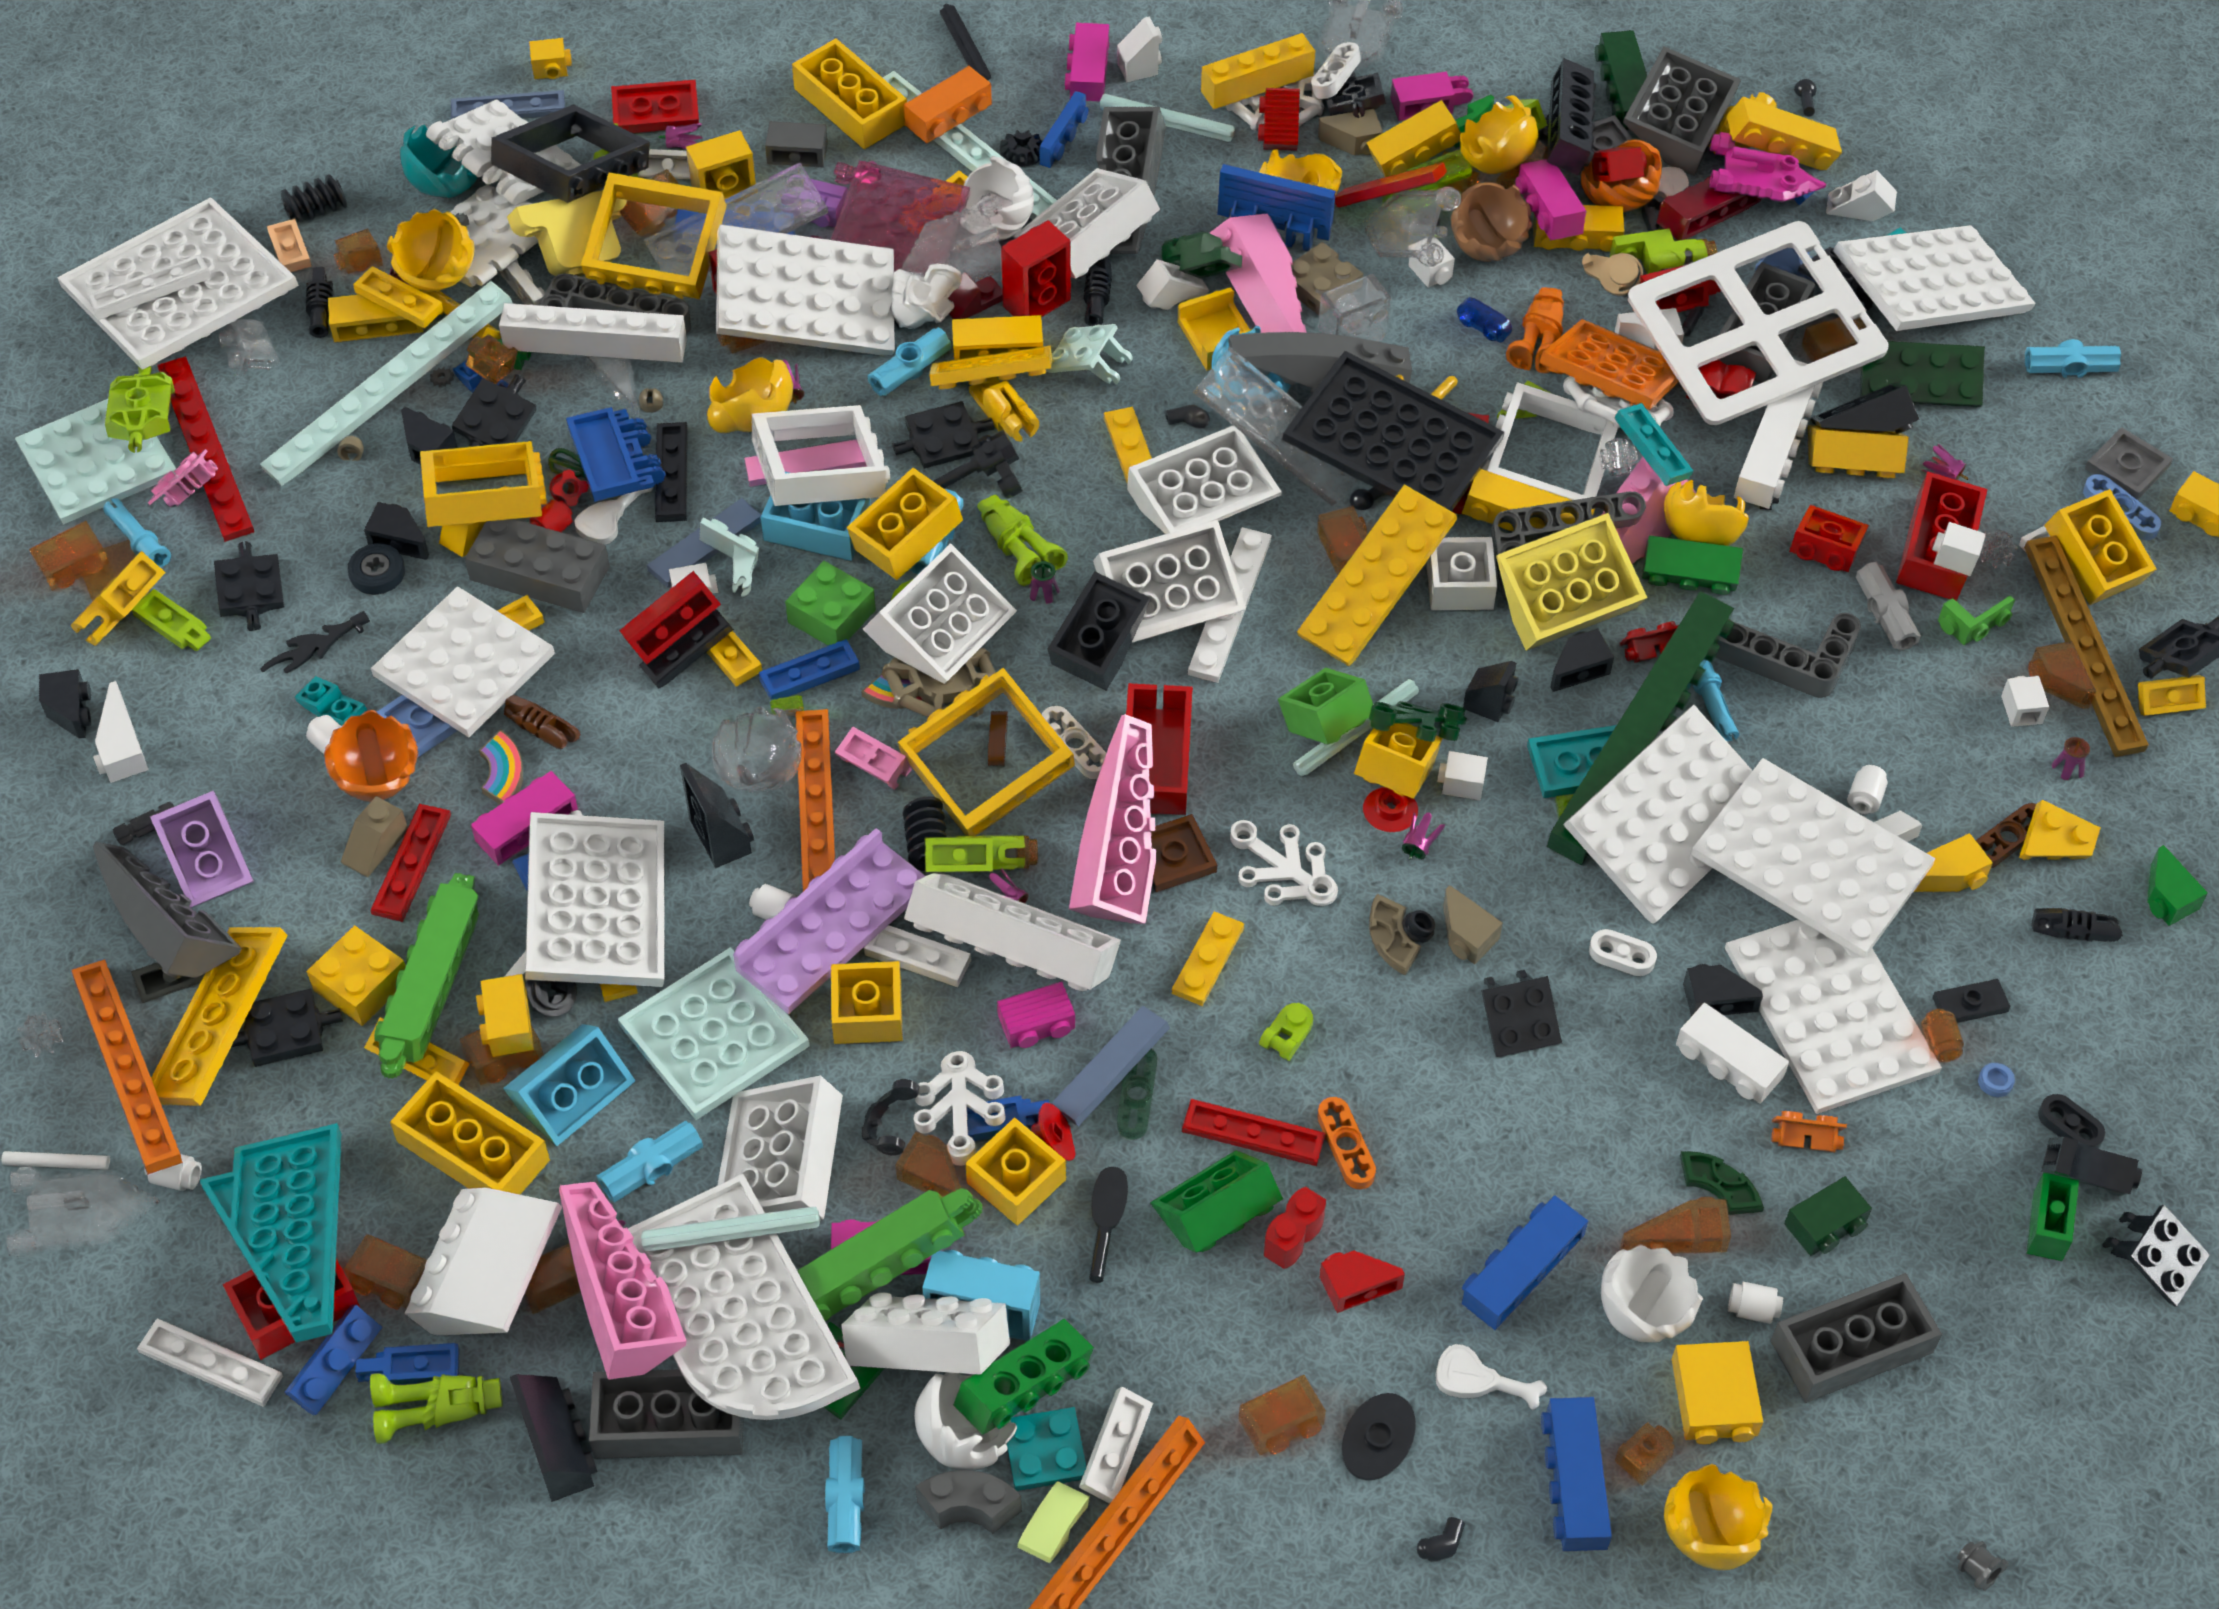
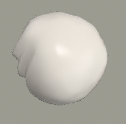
M992 156L990 158L992 163L975 169L963 185L961 199L964 208L960 211L961 219L959 223L966 231L980 239L1001 241L1014 236L1026 224L1033 210L1034 195L1029 177L1025 175L1018 165L1003 158Z
M1638 1245L1628 1251L1622 1249L1610 1259L1602 1275L1601 1299L1610 1323L1624 1336L1639 1342H1660L1666 1337L1673 1338L1692 1325L1703 1300V1297L1698 1293L1696 1279L1689 1276L1687 1259L1673 1256L1666 1248L1649 1249L1646 1246Z
M946 1372L944 1375L935 1374L927 1383L916 1402L914 1418L918 1437L928 1452L938 1462L947 1467L957 1470H978L994 1464L998 1457L1008 1450L1006 1444L1015 1434L1016 1424L1010 1421L1003 1428L997 1429L995 1427L982 1435L953 1406L961 1383L972 1375L966 1376L959 1373Z

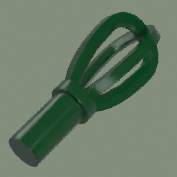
M556 448L551 452L548 458V465L553 473L560 474L563 472V470L557 469L554 466L555 463L579 471L574 472L575 476L586 479L577 454L565 448ZM558 453H563L567 456L572 457L574 460L579 462V464L556 455Z

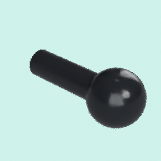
M1802 79L1796 83L1794 91L1801 97L1804 115L1810 117L1815 113L1812 97L1816 94L1817 88L1812 80Z
M1374 487L1369 490L1357 489L1351 494L1349 501L1353 508L1367 510L1373 506L1374 500L1385 493Z

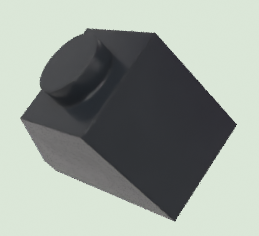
M377 502L364 529L368 545L377 543L390 545L397 549L401 555L427 560L429 552L425 537L408 509L397 504Z
M1598 628L1588 632H1578L1568 638L1553 670L1550 686L1552 692L1611 674L1614 656Z
M1699 964L1692 968H1687L1683 986L1691 1017L1704 1002L1722 1015L1759 1011L1763 999L1762 990L1724 966Z

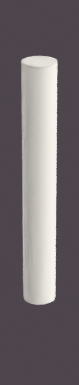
M4 1151L2 1154V1165L108 1170L110 1164V1156L10 1151Z

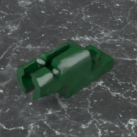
M1205 231L1164 241L1161 249V256L1164 262L1180 266L1179 271L1200 279L1242 267L1241 255L1231 252L1229 247L1222 245L1221 238Z

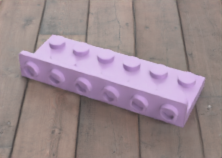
M877 828L874 829L869 835L862 836L855 844V847L845 856H839L833 862L831 868L822 876L815 877L809 883L807 889L798 897L791 898L780 913L774 918L767 919L761 925L759 931L749 940L745 939L737 946L733 954L736 971L787 1014H790L831 977V964H846L907 909L915 881L925 877V875L884 844L882 832Z

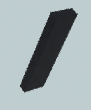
M687 422L657 423L656 455L660 459V466L666 475L662 483H656V522L687 521Z

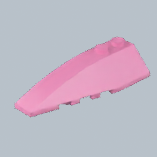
M1268 214L1230 217L1212 230L1210 234L1221 238L1223 246L1229 247L1231 252L1242 256V267L1227 271L1226 274L1253 322L1261 328V333H1306V328L1302 323L1300 314L1302 312L1301 303L1297 299L1295 289L1297 288V282L1291 269V265H1293L1292 257L1271 217Z
M1644 457L1641 458L1616 492H1637L1643 496L1646 502V509L1637 524L1616 529L1632 564L1645 556L1649 535L1668 538L1672 534L1665 520L1664 501L1669 488L1674 484L1665 486ZM1688 480L1681 481V485L1688 482ZM1626 503L1622 505L1625 513L1629 515L1637 514V509L1633 504Z
M1126 714L1121 715L1095 785L1079 847L1069 909L1094 918L1145 924L1156 863V849H1152L1151 832L1155 831V818H1151L1150 799L1154 798V785H1151L1149 781V768L1153 767L1151 724Z
M596 1182L560 1185V1198L573 1262L588 1319L607 1378L610 1380L645 1375L686 1346V1338L668 1286L662 1277L657 1278L650 1268L651 1261L646 1254L638 1251L633 1243L634 1237L628 1228H622L616 1219V1211Z

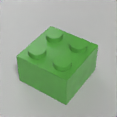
M823 561L785 601L788 623L828 646L845 639L848 641L876 611L874 588L826 561Z
M1326 667L1278 698L1289 732L1327 745L1340 740L1341 736L1352 728L1364 724L1365 720L1369 718L1373 705L1365 679Z

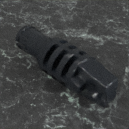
M1108 257L1094 263L1089 267L1086 274L1083 299L1087 304L1084 321L1089 326L1102 325L1104 308L1110 300L1112 269L1111 261Z
M325 267L313 268L312 281L306 283V312L310 317L309 333L316 338H322L328 334V298L333 297V282H327Z

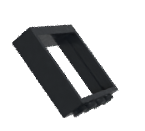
M573 104L491 137V164L569 203L603 188L608 173L631 176L649 167L650 142ZM576 136L610 152L571 170H566L535 154Z

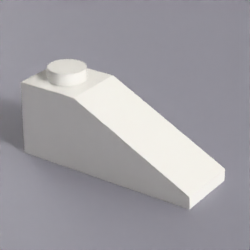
M116 681L109 683L95 739L99 754L93 756L100 775L107 773L110 783L149 770Z

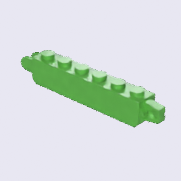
M455 873L448 884L440 883L436 895H431L429 898L427 917L419 922L415 945L411 944L409 946L405 970L401 969L397 975L396 992L394 995H389L385 1007L386 1016L383 1021H379L376 1025L374 1039L379 1042V1059L382 1062L380 1069L384 1078H397L402 1073L406 1061L414 1063L423 1059L479 917L478 894L474 890V876Z
M965 1188L956 1189L955 1192L952 1191L944 1197L936 1191L928 1190L797 1270L824 1321H827L832 1315L847 1306L857 1303L865 1295L888 1284L893 1278L910 1268L918 1266L926 1258L941 1249L951 1246L954 1241L963 1237L965 1234L962 1228L973 1222L982 1213L983 1205L978 1199L972 1198L973 1195Z

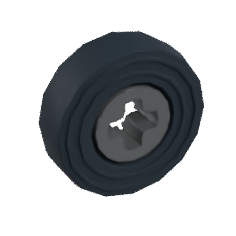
M386 544L366 545L358 549L348 562V576L351 583L357 590L366 594L376 595L391 591L402 582L405 575V565L402 556L397 549ZM375 565H377V566L380 565V566H381L380 568L377 569V572H372V571H371V570H373V569L375 568Z

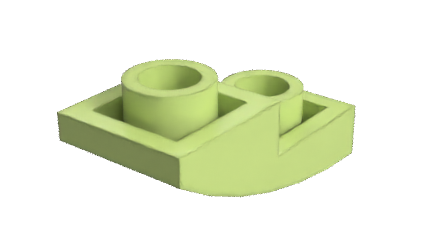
M1057 1481L1028 1523L1018 1542L1017 1548L1051 1563L1068 1542L1070 1529L1088 1508L1090 1496Z

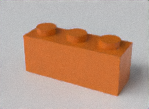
M968 66L905 103V126L927 144L992 105L991 83L972 67Z

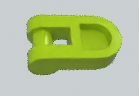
M1300 1003L1286 1005L1270 1027L1266 1028L1263 1032L1259 1045L1267 1050L1270 1047L1280 1052V1057L1290 1061L1311 1031L1313 1026L1311 1010L1306 1005ZM1282 1032L1290 1036V1038L1285 1040L1279 1037V1034Z

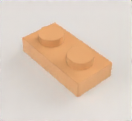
M295 219L267 226L277 259L290 272L312 267Z

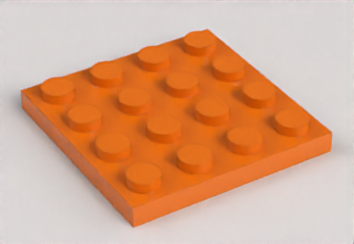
M1584 319L1577 322L1544 350L1539 363L1546 365L1554 373L1567 374L1574 377L1575 381L1579 384L1597 387L1605 395L1625 399L1632 406L1642 403L1648 410L1656 405L1679 382L1661 352Z

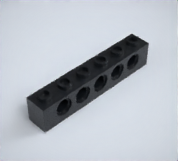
M1563 58L1551 80L1547 162L1579 175L1583 166H1589L1594 155L1591 147L1595 139L1592 136L1595 123L1592 120L1595 115L1593 105L1596 96H1593L1596 83H1594L1593 70Z

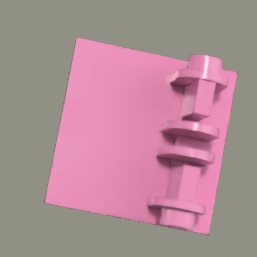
M205 449L199 455L192 452L180 463V466L174 473L169 471L151 490L154 495L148 504L151 505L160 496L165 494L166 496L163 499L168 506H179L190 494L192 495L195 492L194 487L199 489L209 479L213 478L218 467L212 460L206 462L203 458L208 451Z

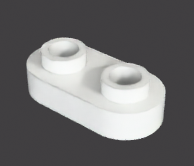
M1608 929L1596 932L1591 938L1589 953L1597 963L1634 976H1645L1654 969L1657 954L1654 947L1645 941ZM1608 947L1611 949L1612 952L1607 953L1602 951L1600 948ZM1640 958L1644 963H1636L1632 959Z

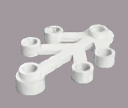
M1240 820L1232 825L1230 840L1236 848L1249 849L1274 866L1256 869L1251 866L1243 867L1238 875V881L1242 886L1253 887L1257 882L1294 880L1300 884V886L1281 887L1277 884L1267 886L1264 892V899L1268 904L1274 906L1281 904L1283 900L1307 899L1310 903L1317 906H1326L1335 901L1338 887L1335 881L1325 873L1324 858L1326 850L1324 845L1319 842H1312L1306 847L1305 856L1311 862V876L1301 869L1298 848L1300 831L1295 825L1287 824L1280 830V840L1284 843L1286 858L1256 838L1257 828L1252 822ZM1293 832L1295 836L1287 838L1284 833ZM1240 835H1246V836H1248L1249 838H1248V839H1240V838H1238V836H1240ZM1313 849H1317L1321 852V854L1318 856H1314L1310 853V851ZM1252 874L1254 878L1246 880L1243 878V875ZM1322 888L1325 889L1327 892L1318 893L1315 890ZM1270 892H1278L1280 896L1272 898L1268 894Z
M963 1051L952 1052L945 1056L941 1062L942 1072L929 1083H919V1093L914 1098L918 1105L928 1106L934 1102L937 1093L949 1083H952V1090L930 1110L923 1109L914 1115V1123L918 1132L929 1133L935 1129L936 1123L953 1109V1136L947 1143L949 1160L959 1166L965 1165L976 1154L975 1142L968 1136L967 1107L985 1118V1122L990 1126L1001 1125L1006 1118L1002 1104L998 1102L987 1103L966 1089V1082L969 1081L981 1088L987 1098L997 1099L1004 1093L1002 1078L997 1075L987 1077L975 1069L974 1058L969 1053ZM991 1086H998L994 1089L989 1088ZM922 1093H929L925 1096H920ZM992 1113H999L998 1115H995V1116H991V1115H990V1114H992ZM923 1120H929L926 1123H921Z

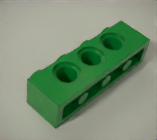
M1062 1319L993 1362L982 1374H974L964 1380L960 1385L953 1406L982 1435L995 1427L1001 1429L1020 1411L1025 1413L1031 1410L1038 1400L1045 1395L1053 1396L1064 1383L1070 1379L1077 1380L1081 1378L1090 1367L1088 1361L1094 1347L1067 1320Z

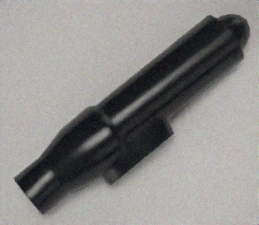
M1705 306L1687 309L1684 315L1686 319L1682 325L1684 336L1691 335L1704 312Z

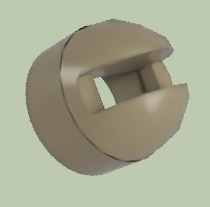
M656 388L644 389L639 396L640 408L645 412L660 410L663 406V396ZM648 397L653 398V403H648Z
M353 435L346 436L340 442L337 453L342 460H350L348 453H356L357 455L352 461H359L362 457L364 446L358 437Z

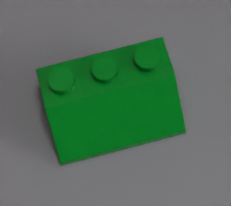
M1235 1150L1156 1198L1150 1204L1182 1246L1197 1253L1211 1249L1215 1246L1216 1241L1226 1234L1240 1231L1244 1228L1245 1223L1255 1216H1263L1273 1210V1205L1283 1200V1197L1268 1163Z

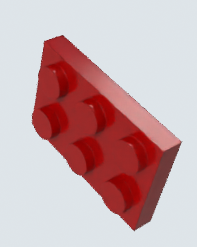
M696 79L611 86L613 124L617 123L619 127L631 133L666 130L667 126L682 127L699 123Z

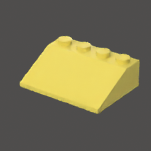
M1609 513L1496 556L1512 621L1526 651L1633 610L1647 599L1646 593Z

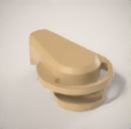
M1588 252L1582 260L1586 274L1599 280L1603 288L1613 295H1627L1629 293L1627 289L1635 283L1639 269L1640 275H1644L1641 263L1630 254L1619 253L1611 257L1590 255ZM1639 276V280L1637 281V283H1636L1634 286L1640 284V276Z

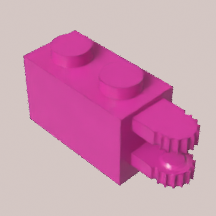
M1446 71L1392 79L1390 98L1398 121H1403L1440 100L1443 101L1449 112L1453 114L1455 105L1471 102L1474 96L1472 90L1468 88L1469 81L1466 76L1449 77Z

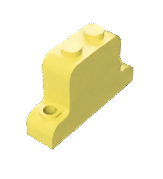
M603 190L589 193L569 203L561 199H554L518 206L507 216L510 227L518 236H535L537 238L547 269L552 275L557 276L566 273L582 276L584 272L581 263ZM616 199L599 256L600 261L612 262L621 252L612 221L621 217L620 211L625 207L627 200Z

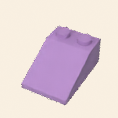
M214 791L150 817L184 895L192 901L189 906L190 908L254 882Z

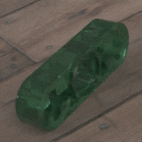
M1152 1048L1144 1056L1147 1063L1144 1065L1143 1076L1137 1075L1138 1064H1136L1123 1078L1117 1115V1130L1126 1139H1139L1148 1130L1157 1072V1054ZM1133 1087H1142L1146 1090L1147 1095L1142 1099L1136 1100L1132 1099L1127 1092ZM1131 1108L1138 1109L1135 1128L1128 1127Z

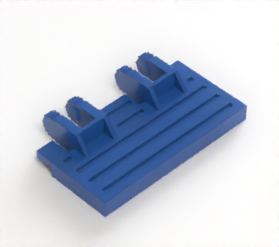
M1223 164L1219 177L1217 215L1229 217L1231 214V217L1268 214L1277 229L1285 231L1286 228L1285 245L1292 248L1293 244H1295L1296 232L1304 234L1303 251L1308 252L1313 244L1314 228H1317L1318 239L1326 241L1330 239L1336 191Z
M612 407L566 418L568 430L594 502L653 488L656 483L664 481L666 474L660 466L661 461L657 455L649 454V456H643L641 447L648 446L652 438L646 430L647 424L643 418L629 419L626 409L613 412Z

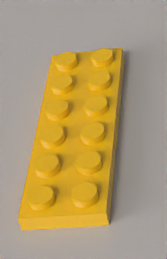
M1404 484L1298 629L1297 635L1347 666H1350L1457 520L1456 514Z
M229 927L227 933L242 949L235 957L205 973L151 1079L161 1105H202L288 936L280 927Z

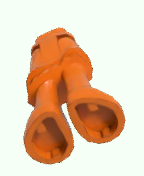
M1543 287L1534 296L1533 302L1523 317L1522 325L1525 329L1523 340H1516L1507 347V361L1515 368L1531 369L1537 337L1542 339V343L1536 353L1535 368L1540 373L1552 372L1546 365L1539 363L1543 351L1559 339L1563 333L1564 301L1560 289Z

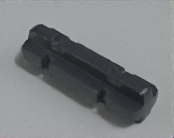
M171 802L164 803L158 806L159 810L157 811L152 809L129 820L130 824L128 825L123 823L114 827L113 834L120 845H125L133 841L132 837L134 836L139 838L156 830L150 817L173 808L174 805Z

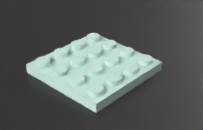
M108 399L15 438L63 525L103 508L107 501L112 504L111 499L113 498L122 500L158 484L157 482L169 471L174 473L176 470L157 436L143 440L142 450L138 453L137 447L135 453L128 449L129 441L107 436L105 418Z
M731 947L618 1018L620 1028L695 1120H698L810 1046L809 1039L790 1016L736 971L733 956L734 950Z

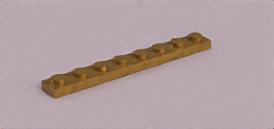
M2057 535L2027 540L2024 546L2026 554L2114 757L2145 752L2149 744Z

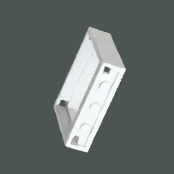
M1517 382L1514 393L1507 392L1502 406V410L1507 411L1506 416L1500 414L1496 424V428L1504 431L1503 440L1493 452L1491 460H1488L1482 469L1570 500L1596 497L1618 427L1613 426L1611 421L1591 412H1582L1578 409L1576 401ZM1518 409L1601 435L1583 495L1499 468Z
M860 405L752 414V442L774 506L881 497L885 493V485L890 480V470L888 466H884L882 449H877L876 434L871 433L870 419L864 416ZM855 435L867 467L785 473L774 441Z

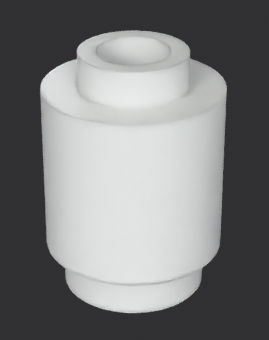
M329 715L316 717L309 723L306 737L308 741L324 754L325 747L330 742L333 730L342 726Z
M1866 765L1856 773L1847 798L1848 804L1856 812L1868 814L1878 811L1888 784L1885 771L1875 765Z
M764 884L761 888H756L753 891L749 906L752 907L753 915L767 920L774 918L783 910L785 904L796 896Z
M181 1154L183 1163L148 1174V1181L151 1184L175 1190H193L200 1180L201 1163L196 1162L191 1156Z
M1744 1281L1741 1285L1733 1283L1729 1297L1728 1312L1736 1313V1317L1771 1324L1773 1317L1780 1318L1783 1297L1777 1296V1288Z

